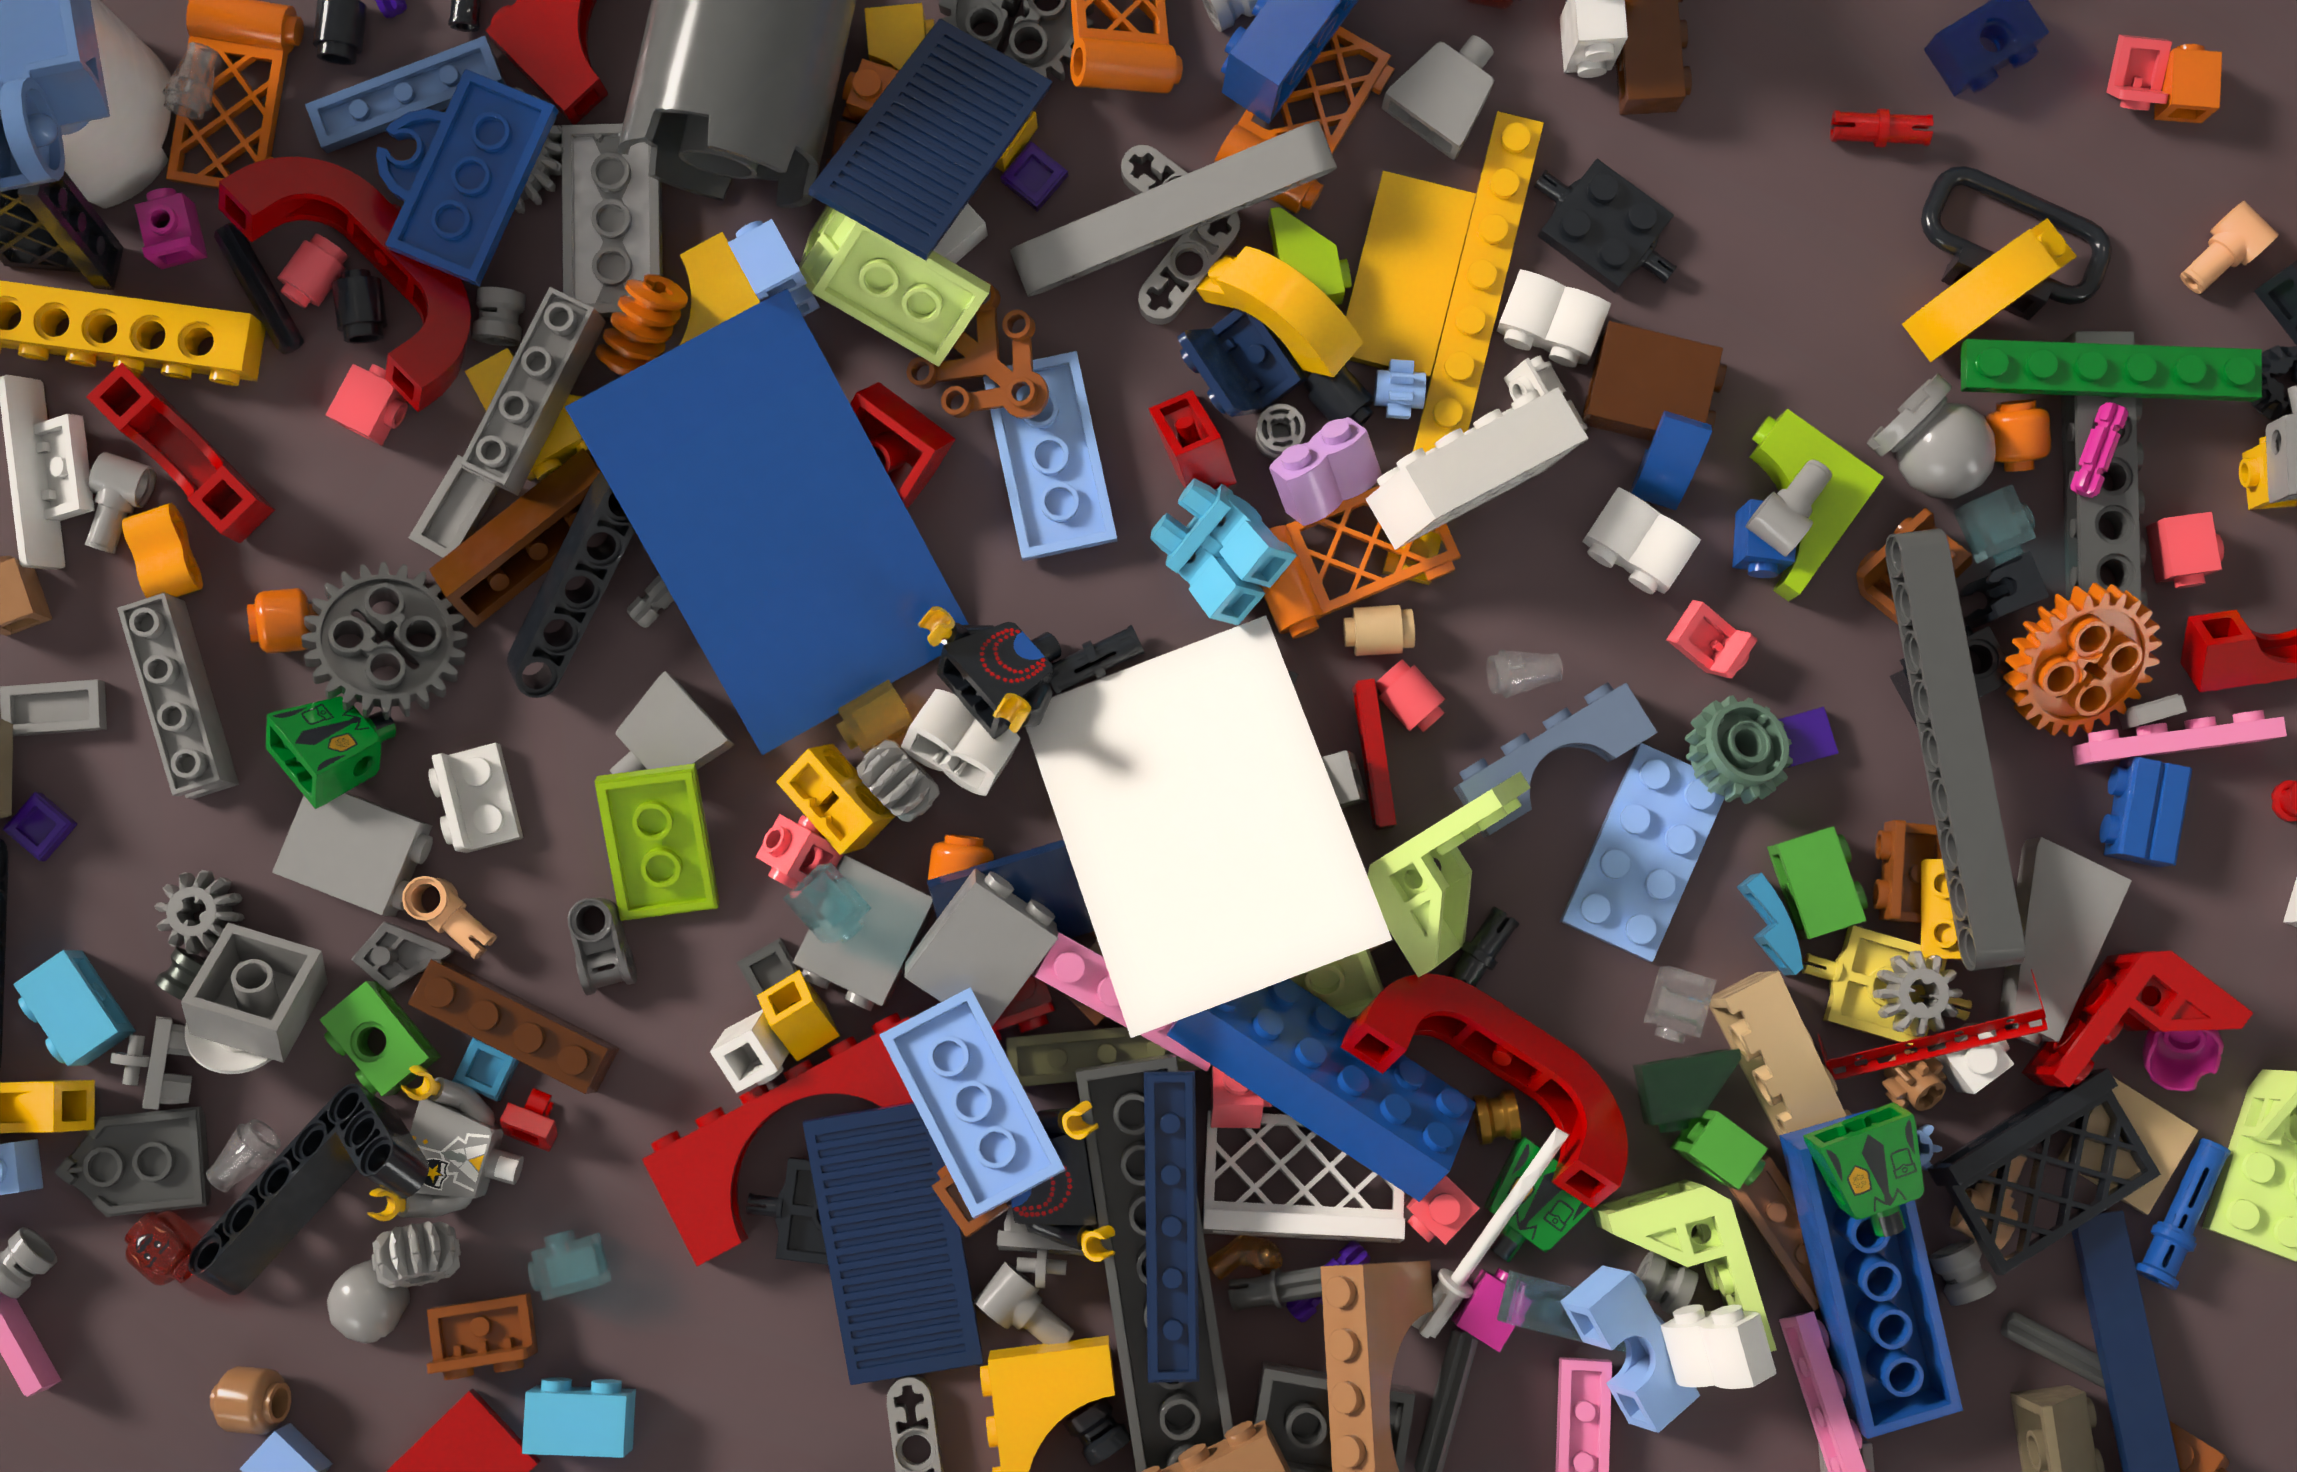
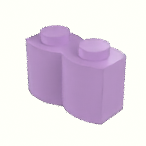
M1349 417L1335 419L1326 423L1309 442L1288 447L1269 466L1285 512L1302 526L1312 524L1328 516L1338 508L1343 500L1351 499L1364 493L1377 483V479L1382 476L1367 430Z

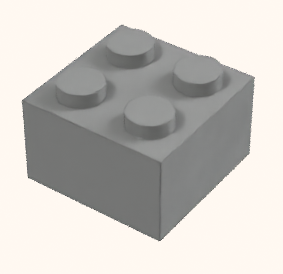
M228 922L181 1001L189 1034L284 1063L328 984L322 951Z

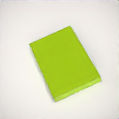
M696 763L597 776L594 782L620 921L717 909L720 901Z

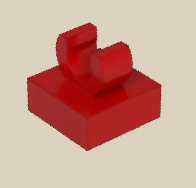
M533 1088L524 1108L508 1102L500 1118L504 1135L550 1152L558 1135L555 1120L549 1118L554 1103L551 1102L552 1095Z

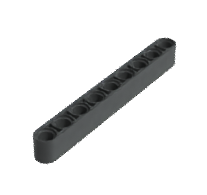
M1941 528L1890 534L1885 546L1886 563L1961 959L1969 971L2018 965L2025 958V940L1948 539Z

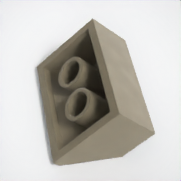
M2070 1385L2010 1392L2022 1472H2105L2101 1453L2097 1448H2094L2091 1430L2097 1424L2096 1411L2092 1400L2086 1397L2085 1391Z

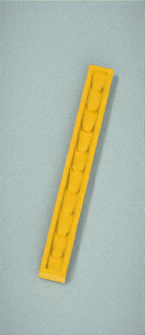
M1499 111L1496 113L1413 451L1423 448L1424 452H1427L1436 447L1435 442L1459 428L1463 432L1469 430L1544 122ZM1429 532L1414 540L1410 552L1428 559L1438 555L1441 544L1439 534ZM1387 552L1382 574H1394L1401 556ZM1407 559L1403 569L1415 565L1417 562ZM1425 574L1410 579V581L1426 585L1431 583V581H1427Z

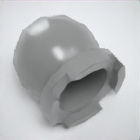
M1939 373L1918 388L1897 409L1900 414L1885 428L1880 426L1866 444L1879 457L1884 456L1889 451L1892 453L1897 452L1899 471L1914 489L1930 498L1954 499L1981 486L1992 472L1996 455L1995 434L1982 414L1966 404L1947 403L1948 398L1946 395L1951 390L1952 385Z

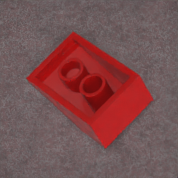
M877 382L858 391L850 405L906 509H908L932 478L956 438L882 383Z

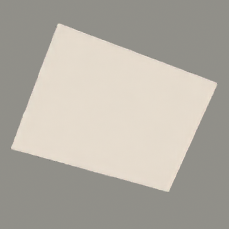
M1267 616L1260 617L1053 696L1041 723L1035 727H1026L1131 1038L1392 940Z

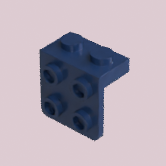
M1239 309L1233 310L1212 328L1185 330L1177 337L1183 347L1180 353L1184 362L1193 372L1200 373L1210 389L1207 391V394L1212 404L1221 413H1227L1231 417L1262 413L1307 380L1281 339L1261 321Z

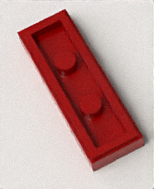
M1375 678L1358 680L1353 686L1352 691L1372 825L1375 830L1393 828L1397 823Z

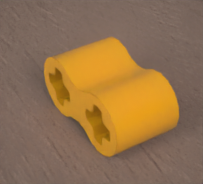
M168 503L122 520L124 537L135 560L138 581L146 598L161 593H167L177 598L202 589L203 580L190 548L186 525L179 510L173 503Z

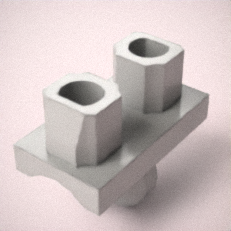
M156 1016L150 1056L143 1055L145 1036L130 1034L127 1053L112 1052L110 1063L125 1065L122 1084L137 1086L140 1068L148 1067L142 1108L158 1110L159 1104L188 1103L192 1075L164 1073L167 1054L191 1056L185 1041V1025L172 1023V1017Z
M1012 1204L1009 1205L1010 1208L1006 1215L1004 1231L998 1230L997 1246L1002 1251L1037 1253V1258L1017 1257L1016 1272L1035 1273V1288L1045 1289L1047 1274L1066 1275L1067 1260L1048 1259V1254L1085 1256L1082 1250L1058 1244L1030 1232L1025 1224L1015 1223Z

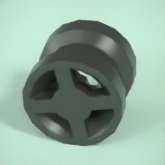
M176 947L170 956L171 966L167 971L161 972L158 975L155 984L170 995L182 1000L206 959L197 954H188L186 949Z

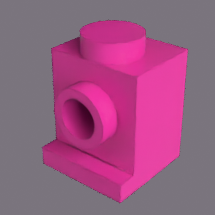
M172 188L155 189L146 194V202L135 204L145 246L142 248L144 257L162 270L208 258L195 203L182 192L176 193V190ZM170 220L167 226L161 228L160 222Z

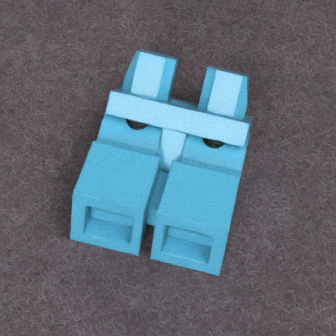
M1193 478L1180 495L1178 504L1194 515V518L1187 526H1184L1166 513L1153 527L1150 539L1167 554L1166 566L1179 573L1190 584L1188 590L1209 618L1239 626L1266 594L1259 585L1271 588L1298 555L1287 543L1277 539L1262 522V518L1256 509L1242 498L1234 495L1233 491L1221 483L1217 490H1215L1211 486Z

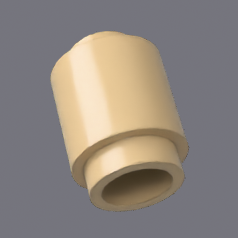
M1400 605L1353 607L1352 617L1343 618L1345 647H1354L1355 656L1401 654L1403 648H1414L1415 624L1413 610L1401 609Z

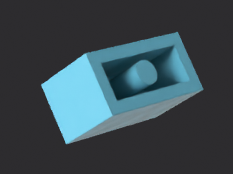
M62 950L13 984L21 995L18 1003L22 1011L30 1020L40 1024L48 1036L45 1043L49 1052L57 1061L66 1063L67 1066L88 1065L136 1031L81 950Z
M542 1378L541 1385H536L525 1392L522 1454L624 1458L633 1450L636 1389L622 1388V1381L614 1379L592 1380L591 1387H572V1379Z

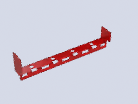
M2031 969L2042 1009L1829 1060L1827 1059L1824 1044L1818 1034L1826 1067L1834 1080H1840L2048 1030L2045 1020L2046 1015L2033 971ZM2009 1019H2014L2012 1022H2006ZM2042 1020L2043 1025L2030 1028L2028 1022ZM2018 1023V1028L2010 1030L2005 1028V1025ZM1958 1031H1963L1961 1034H1955ZM1996 1031L1997 1036L1981 1040L1978 1038V1034ZM1963 1035L1968 1037L1967 1040L1955 1042L1954 1039ZM1945 1042L1946 1048L1928 1051L1927 1046ZM1908 1043H1913L1911 1046H1905ZM1917 1047V1052L1905 1054V1049ZM1895 1054L1896 1060L1878 1063L1877 1058ZM1858 1055H1863L1861 1058H1855ZM1863 1059L1868 1061L1867 1064L1856 1066L1854 1062ZM1846 1067V1072L1834 1074V1068Z

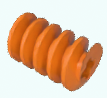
M647 274L644 276L643 281L636 279L627 280L625 289L631 296L624 295L619 298L617 305L623 312L612 313L610 322L615 328L604 330L602 338L607 344L598 345L595 350L598 359L619 376H623L663 355L666 347L665 342L671 338L673 333L672 326L678 323L681 316L680 310L686 307L688 302L686 292L669 278L657 274Z

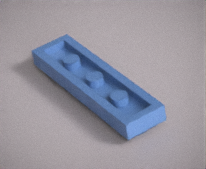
M482 36L305 104L321 148L326 153H330L385 132V129L391 122L407 112L422 109L440 111L447 108L465 69L506 85L489 40L486 36Z

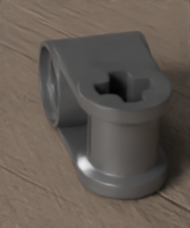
M585 898L576 902L570 909L567 918L576 955L577 973L584 993L586 995L595 994L596 989L622 981H625L628 985L636 983V967L631 949L626 940L622 921H620L617 906L605 898ZM592 906L599 907L605 915L604 928L597 934L591 933L584 925V914ZM615 964V967L601 972L597 970L599 967Z

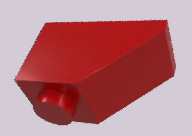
M1193 390L1148 408L1184 489L1193 478L1211 486L1215 490H1217L1221 483L1226 487L1237 483L1222 437Z

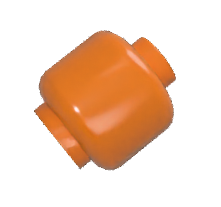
M2036 400L1996 403V410L1985 416L1987 423L1995 434L1996 455L1994 462L2004 463V471L2035 469L2034 460L2042 459L2051 452L2050 415L2045 409L2036 406Z
M300 588L259 592L255 597V603L247 604L251 643L259 642L260 648L266 653L306 650L307 648L302 647V635L312 632L304 625V617L319 615L312 610V603H308L305 591Z
M945 834L944 841L935 843L932 846L928 880L993 861L994 854L991 849L983 846L984 838Z

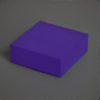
M1030 142L1000 176V179L1006 187L1038 212L1068 177V171L1033 142Z
M1824 707L1778 719L1784 724L1783 727L1787 737L1792 742L1789 746V757L1793 759V764L1788 766V768L1838 754Z
M34 792L3 830L36 859L46 861L78 823L43 793Z

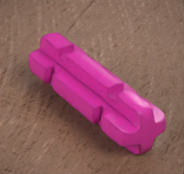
M2106 402L2099 407L2094 420L2097 426L2095 429L2091 428L2078 463L2081 469L2079 472H2075L2070 485L2071 491L2088 498H2093L2100 493L2105 479L2102 474L2104 471L2107 472L2121 436L2117 431L2120 428H2124L2129 414L2127 408L2112 402Z

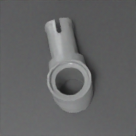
M103 452L98 456L89 476V489L93 494H96L94 502L98 503V507L84 545L108 553H116L123 530L122 520L127 518L128 513L133 514L135 507L143 508L152 496L156 483V472L153 467L108 452Z
M1809 460L1787 489L1779 490L1777 494L1773 491L1763 501L1745 527L1786 557L1803 539L1813 524V521L1809 519L1812 513L1811 505L1832 478L1829 468L1819 461Z
M1004 1262L974 1300V1303L984 1313L1002 1327L1009 1329L1012 1325L1017 1330L1023 1327L1043 1344L1067 1343L1074 1333V1329L1041 1304L1043 1298L1037 1294L1040 1289L1035 1288V1284L1023 1273L1016 1272V1268L1008 1262Z

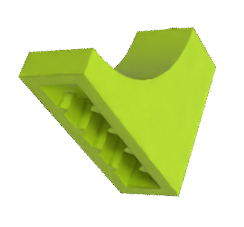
M1787 409L1776 420L1771 416L1764 420L1752 437V440L1758 445L1749 458L1768 474L1778 491L1787 489L1809 460L1821 462L1832 473V478L1811 505L1812 513L1809 519L1813 521V524L1796 546L1795 562L1783 571L1773 589L1774 592L1789 602L1801 594L1884 477Z

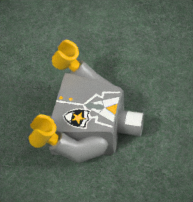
M411 1066L409 1070L412 1073L424 1076L423 1083L416 1089H410L404 1085H401V1088L408 1097L419 1101L410 1134L428 1161V1176L422 1187L413 1196L406 1199L398 1198L382 1188L373 1189L369 1195L374 1197L386 1196L388 1202L386 1209L381 1213L367 1212L370 1217L379 1221H389L397 1214L400 1217L436 1218L465 1209L473 1198L485 1196L490 1179L515 1185L523 1167V1156L499 1150L504 1134L502 1127L495 1123L494 1111L473 1088L442 1077H437L434 1080L432 1075L422 1066Z

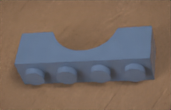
M1607 682L1584 696L1588 704L1585 708L1572 715L1568 707L1543 721L1542 723L1547 731L1530 740L1525 732L1500 747L1505 756L1493 764L1488 765L1485 758H1482L1459 772L1463 782L1453 789L1465 806L1520 771L1530 786L1535 768L1551 751L1569 747L1581 748L1595 753L1606 762H1610L1658 732L1627 683L1613 689L1610 683ZM1530 789L1517 797L1522 805L1521 807L1487 829L1480 831L1483 838L1532 810Z

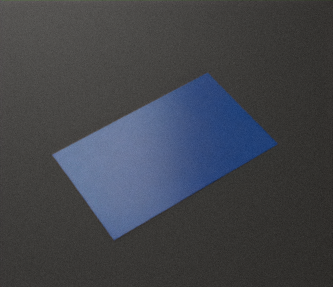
M788 288L565 406L761 755L768 753L941 656L945 644L940 643L935 647L930 645L927 638L931 632L926 628H920L918 625L920 620L933 606L945 609L956 623L969 625Z

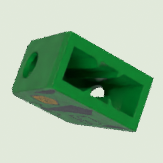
M341 696L267 714V751L315 809L322 807L375 776L380 770L381 743L396 736V727L391 716L389 720H385L382 711H379L366 718L360 714L354 705L346 711L343 709V697Z
M1893 1102L1803 1135L1804 1141L1836 1203L1843 1211L1855 1220L1870 1216L1875 1235L1879 1237L1893 1236L1905 1230L1906 1225L1899 1205L1918 1199L1924 1193L1916 1122L1911 1112Z
M1521 1136V1139L1515 1141L1485 1202L1484 1208L1493 1215L1540 1151V1148L1527 1138ZM1554 1158L1489 1248L1508 1263H1510L1526 1239L1546 1253L1592 1209L1551 1182L1558 1161Z

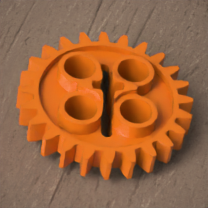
M2092 583L2088 593L2080 587L2074 586L2071 600L2068 601L2060 594H2056L2054 597L2055 608L2049 611L2040 605L2037 610L2041 619L2037 623L2024 621L2023 626L2029 632L2026 638H2013L2012 643L2020 651L2018 654L2005 658V661L2015 669L2003 676V679L2012 686L2006 692V695L2015 703L2013 708L2036 729L2044 728L2053 736L2061 729L2066 735L2073 737L2078 726L2087 734L2091 733L2094 720L2097 719L2108 726L2110 724L2111 711L2116 709L2118 712L2125 714L2127 709L2124 701L2128 697L2133 699H2140L2142 697L2136 689L2138 683H2149L2152 681L2153 678L2145 673L2146 667L2159 664L2160 661L2150 653V651L2162 645V641L2153 635L2160 628L2159 624L2150 618L2153 612L2143 605L2138 598L2127 590L2121 591L2113 584H2110L2105 590L2099 584Z

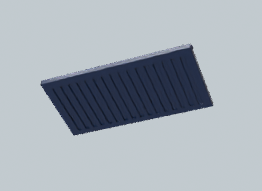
M939 18L810 186L808 195L918 257L927 260L1050 90L1053 81Z
M914 1102L804 1120L803 1128L850 1385L983 1364L984 1357L961 1229L931 1187L940 1180L937 1172L945 1166V1163Z

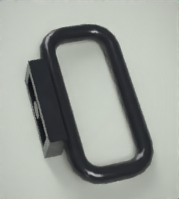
M1967 166L1951 167L1938 176L1924 204L1921 225L1923 233L1930 243L1954 256L1946 267L1942 282L1953 285L1995 254L1991 250L1950 233L1941 223V214L1950 192L1954 187L1963 185L2043 221L2048 218L2053 225L2085 239L2092 249L2090 261L2079 284L2071 286L2048 277L2004 310L2030 320L2047 303L2048 299L2073 305L2081 304L2094 297L2102 284L2112 254L2110 239L2101 226L2090 219L1975 168Z

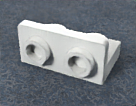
M495 742L450 755L444 753L432 755L434 768L429 769V781L434 795L437 798H442L446 815L440 817V825L448 845L453 844L455 851L469 853L523 838L500 744Z

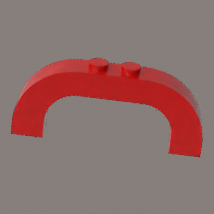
M278 157L258 161L235 171L219 181L218 209L251 243L279 225L298 220L320 222L331 226L343 234L414 306L423 322L422 328L413 337L388 353L385 379L417 412L423 410L446 392L457 378L465 358L471 323L469 299L461 279L391 251L385 245L401 210L400 206L391 204L369 182L352 171L327 161L306 157Z
M1426 973L1418 978L1414 974L1389 984L1351 1023L1340 1047L1382 1074L1407 1051L1413 1035H1426L1449 1044L1534 1099L1549 1114L1556 1128L1569 1134L1561 1146L1559 1161L1551 1182L1592 1209L1621 1186L1628 1161V1137L1619 1106L1606 1083L1579 1054L1488 994L1464 981L1449 976Z

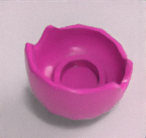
M2149 1029L2142 1050L2144 1066L2151 1080L2166 1090L2192 1091L2196 1089L2197 1083L2202 1076L2207 1073H2217L2222 1059L2224 1043L2218 1030L2154 1032Z

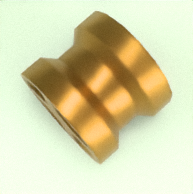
M1513 1090L1502 1091L1498 1097L1487 1098L1482 1094L1472 1096V1100L1476 1102L1473 1117L1480 1145L1491 1144L1497 1137L1505 1136L1509 1140L1521 1139L1520 1116Z

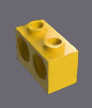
M833 743L808 748L776 781L839 855L865 848L896 817L862 783V780L858 777L857 770Z

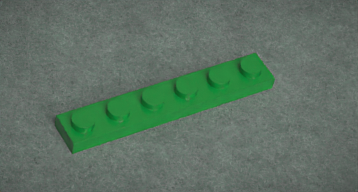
M1966 339L1961 343V392L2255 402L2262 398V349Z

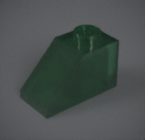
M1725 1048L1634 1064L1633 1069L1644 1124L1658 1125L1660 1133L1689 1128L1688 1119L1703 1116L1742 1059L1740 1049Z

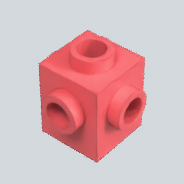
M779 814L773 827L766 833L756 858L770 865L772 869L768 876L794 890L797 883L800 882L822 894L843 855H839L807 817L802 815L798 823Z

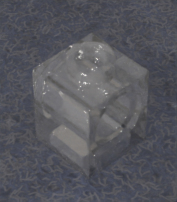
M1660 966L1643 1023L1657 1027L1654 1036L1683 1044L1686 1036L1700 1038L1717 980L1672 966Z

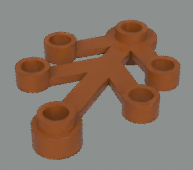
M989 283L991 285L990 299L987 303L982 304L976 312L978 342L963 331L953 346L965 358L943 361L938 367L923 357H917L908 364L907 377L917 387L929 389L940 382L988 376L1000 387L969 393L960 386H951L942 394V408L955 418H964L974 411L1005 408L1009 414L1016 418L1030 419L1044 410L1049 399V388L1046 381L1033 370L1031 337L1035 332V322L1026 312L1018 309L1010 311L1003 319V330L1012 339L1013 371H1011L1000 361L997 307L1000 304L1001 297L999 291ZM1019 319H1025L1026 325L1024 330L1020 333H1013L1012 327L1014 322ZM923 366H929V375L924 380L919 381L917 379L918 370ZM1022 386H1029V396L1023 401H1018L1016 397L1017 391ZM957 395H963V405L959 409L953 410L951 407L953 398Z

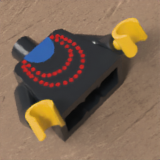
M933 606L920 620L918 625L920 628H926L931 632L927 638L930 645L935 647L940 643L945 644L942 649L937 675L960 699L989 735L996 739L1007 729L1017 733L1021 727H1035L1039 725L1052 698L1050 684L1054 668L1051 662L1060 658L1062 652L1055 636L1049 632H1044L1030 640L1016 623L1005 622L997 626L962 625L956 623L945 609Z
M1083 1101L1072 1109L1040 1110L1036 1114L1056 1150L1065 1171L1011 1199L1014 1221L1018 1224H1025L1030 1232L1058 1244L1082 1250L1084 1255L1093 1262H1099L1115 1254V1251L1105 1249L1100 1239H1108L1115 1236L1114 1228L1106 1225L1093 1230L1090 1226L1097 1225L1098 1216L1086 1136L1095 1131L1099 1125L1098 1123L1093 1125L1087 1124L1081 1115L1092 1108V1104L1089 1101Z

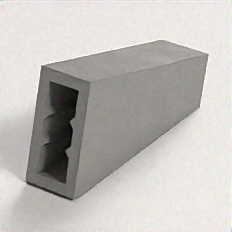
M2043 837L2025 840L2021 850L2016 898L2025 940V958L2021 964L2005 966L1998 1019L2042 1009L2033 980L2032 969L2045 1011L2048 1030L2017 1037V1039L2034 1046H2039L2040 1041L2059 1042L2132 880ZM2009 1019L2006 1022H2012L2014 1019ZM2041 1019L2028 1022L2030 1028L2043 1025ZM2018 1023L2009 1024L2012 1026V1029L2019 1027Z

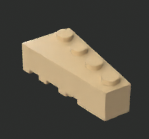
M1779 971L1756 972L1705 999L1779 1140V1135L1852 1115L1849 1110L1843 1109L1836 1094L1838 1091L1836 1082L1829 1070L1822 1064L1814 1047L1813 1039L1805 1027Z

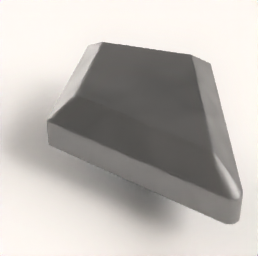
M383 922L351 960L387 991H392L424 972L431 959L444 960L452 955L454 951L448 946L391 923Z

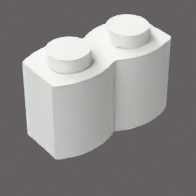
M1520 269L1496 331L1504 335V342L1515 348L1530 350L1534 346L1550 352L1549 358L1566 367H1576L1577 363L1587 365L1611 303L1588 292L1566 287L1540 274Z
M1618 487L1582 542L1590 547L1587 553L1598 563L1609 568L1617 564L1631 574L1628 580L1640 590L1648 594H1654L1656 590L1665 594L1701 539L1679 523L1660 514L1637 496Z
M935 689L909 726L901 748L910 757L924 766L943 771L953 782L962 788L978 795L987 796L1011 759L1020 737L1017 733L1007 729L1002 735L993 739L955 694Z
M1700 1304L1688 1305L1676 1309L1673 1312L1674 1318L1660 1325L1675 1380L1679 1386L1707 1387L1715 1385L1725 1389H1742L1755 1387L1777 1374L1761 1315L1753 1311H1743L1741 1305L1723 1306L1713 1311H1704L1703 1305Z

